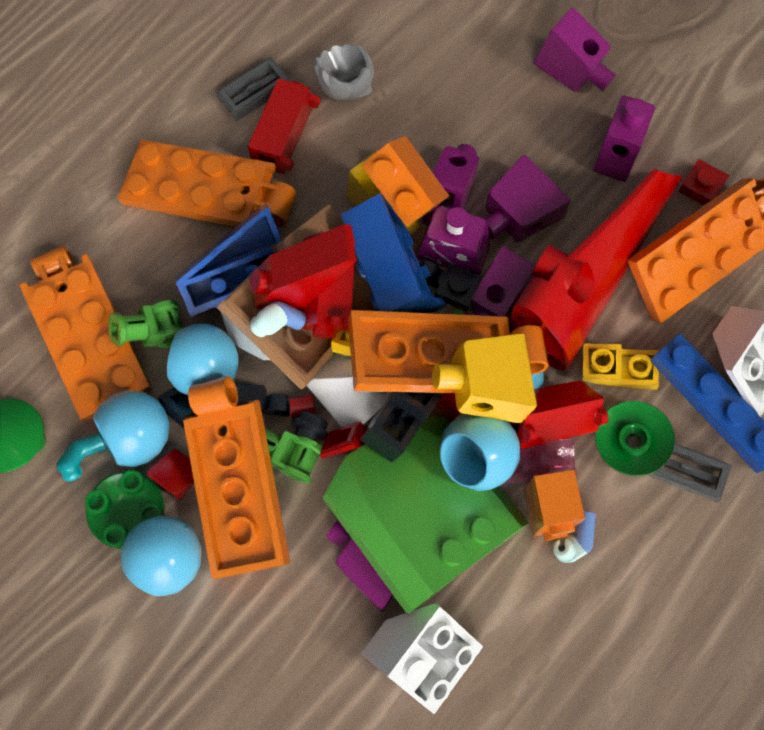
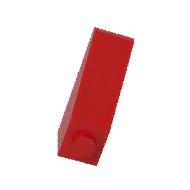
M343 224L270 255L253 271L251 276L250 288L254 292L255 308L263 309L272 302L280 301L302 311L356 262L352 225Z

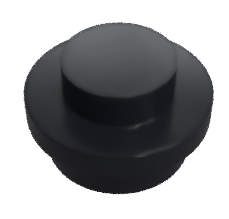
M302 410L299 416L294 417L291 425L296 428L295 435L307 437L315 442L317 439L326 440L328 436L326 429L329 423L311 412Z

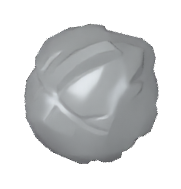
M350 43L345 44L343 47L333 45L330 52L323 50L319 57L314 59V68L320 87L333 100L358 99L372 92L371 84L375 75L371 58L361 46H352Z

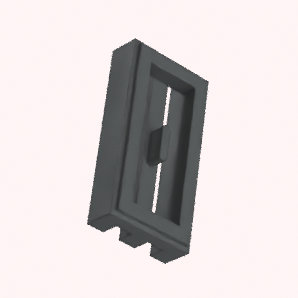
M270 57L216 93L220 102L225 104V108L238 121L268 102L278 78L289 82L290 79ZM271 71L274 72V73L270 74L269 76H267L266 78H264L263 80L257 81V80H259L260 78H262V77H264L265 75H267L268 73H270ZM247 87V90H245L235 98L230 99L232 96L236 95L237 93H239Z
M675 443L673 455L720 472L719 476L716 477L673 459H669L664 467L713 485L715 489L664 469H659L647 475L717 503L721 501L732 465Z

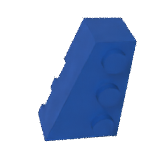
M379 193L341 214L344 224L352 225L355 251L359 258L356 266L361 277L369 283L373 293L370 295V301L375 311L434 313L447 306L442 296L438 298L433 296L425 280L431 274L426 265L420 267L412 249V245L415 243L407 227L383 195Z
M264 203L176 276V284L190 317L219 306L270 255L274 254L271 248L280 242L281 238L267 204Z

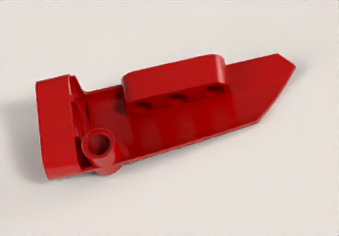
M653 169L626 200L569 255L549 244L533 270L532 276L534 277L530 280L513 307L509 321L510 334L513 330L522 326H539L543 333L548 365L561 371H567L630 266L627 260L639 252L684 175Z

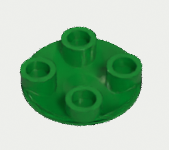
M13 398L0 400V474H4L26 465L34 458L37 452L45 447L47 440L44 434L43 420L39 412L29 403Z
M134 470L116 472L105 477L85 498L86 520L90 531L100 542L117 549L122 548L128 532L139 522L158 515L164 516L165 511L164 498L157 484L146 475Z

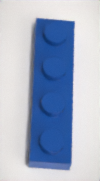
M681 333L678 334L650 359L651 362L756 473L764 471V420Z

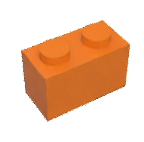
M406 135L388 142L361 165L406 227L422 218L449 197Z
M575 470L534 476L523 491L533 537L543 535L544 541L565 539L569 533L575 532V527L585 519Z

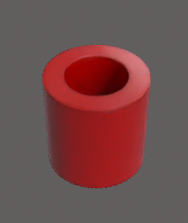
M313 394L289 397L292 420L294 417H298L302 410L316 414Z

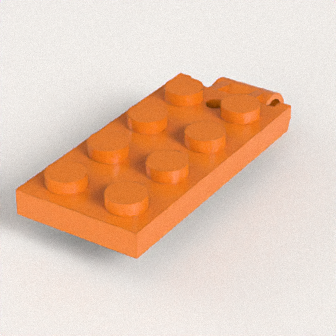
M141 139L118 195V200L125 206L232 227L239 225L265 203L270 209L275 225L282 227L288 222L297 191L286 183H271L276 169L275 163Z
M746 178L739 180L627 260L653 321L658 323L664 322L764 249V179Z
M63 244L30 259L32 268L40 282L32 286L24 282L19 284L77 414L80 420L85 422L93 418L99 404L112 394L126 390L146 393L152 390V387L131 342H125L123 346L117 347L110 339L109 316L111 313H116L92 260L88 254L81 256L82 263L76 265L67 247ZM63 286H67L66 291L60 292Z
M351 310L348 316L354 391L455 393L453 389L434 388L432 382L434 365L451 364V358L461 343L465 341L513 334L525 335L531 375L541 373L549 366L542 329L539 326L526 325L513 330L510 334L507 317Z
M229 376L191 385L188 389V400L192 411L198 416L185 417L183 423L212 580L290 564L260 401L253 400L249 401L248 404L237 406L238 391L234 381ZM225 426L227 427L226 435L223 432V428Z

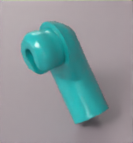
M100 432L75 440L68 445L58 459L56 466L57 472H61L63 480L70 482L81 477L83 469L79 464L84 457L107 449Z

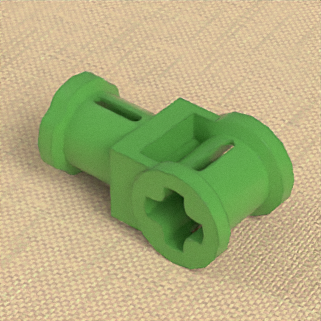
M167 300L154 305L142 306L139 313L135 315L122 316L118 312L111 313L109 316V335L112 343L118 347L123 346L125 342L142 340L144 347L158 346L160 348H170L177 331L183 329L178 316L180 311L178 302Z
M265 429L272 467L298 482L310 485L312 481L310 474L323 446L301 435H294L284 431L281 436Z

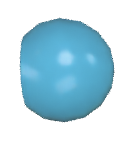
M192 324L178 330L169 351L167 379L179 392L188 395V389L191 385L226 376L231 377L234 381L239 363V354L234 341L223 329L211 324Z
M126 390L114 393L99 404L93 415L94 422L117 465L135 467L146 464L161 453L168 441L170 423L166 411L157 399L144 392Z
M460 414L443 432L440 441L441 462L450 478L459 485L475 491L490 490L501 486L515 472L520 461L519 439L516 431L508 421Z
M158 515L139 522L128 532L121 548V567L129 581L144 592L154 596L175 594L195 579L201 566L202 546L194 529L188 523L177 517Z

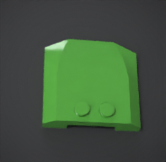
M446 417L427 418L422 422L404 453L393 462L387 460L367 444L345 456L323 496V500L407 615L529 524L500 486L490 490L475 491L459 485L450 478L444 470L440 457V441L444 430L450 424Z

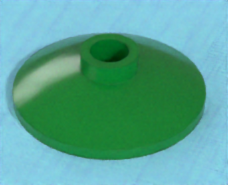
M640 401L622 402L606 411L608 423L598 427V431L595 433V442L599 455L610 468L628 476H645L658 471L668 462L674 450L675 434L669 419L663 412L648 403ZM636 437L640 441V446L632 448L628 446L626 439Z

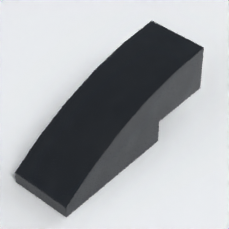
M391 392L360 440L392 463L404 453L422 422L430 416L443 393Z

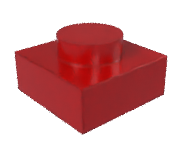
M698 159L680 187L679 192L702 205H706L717 197L730 175Z

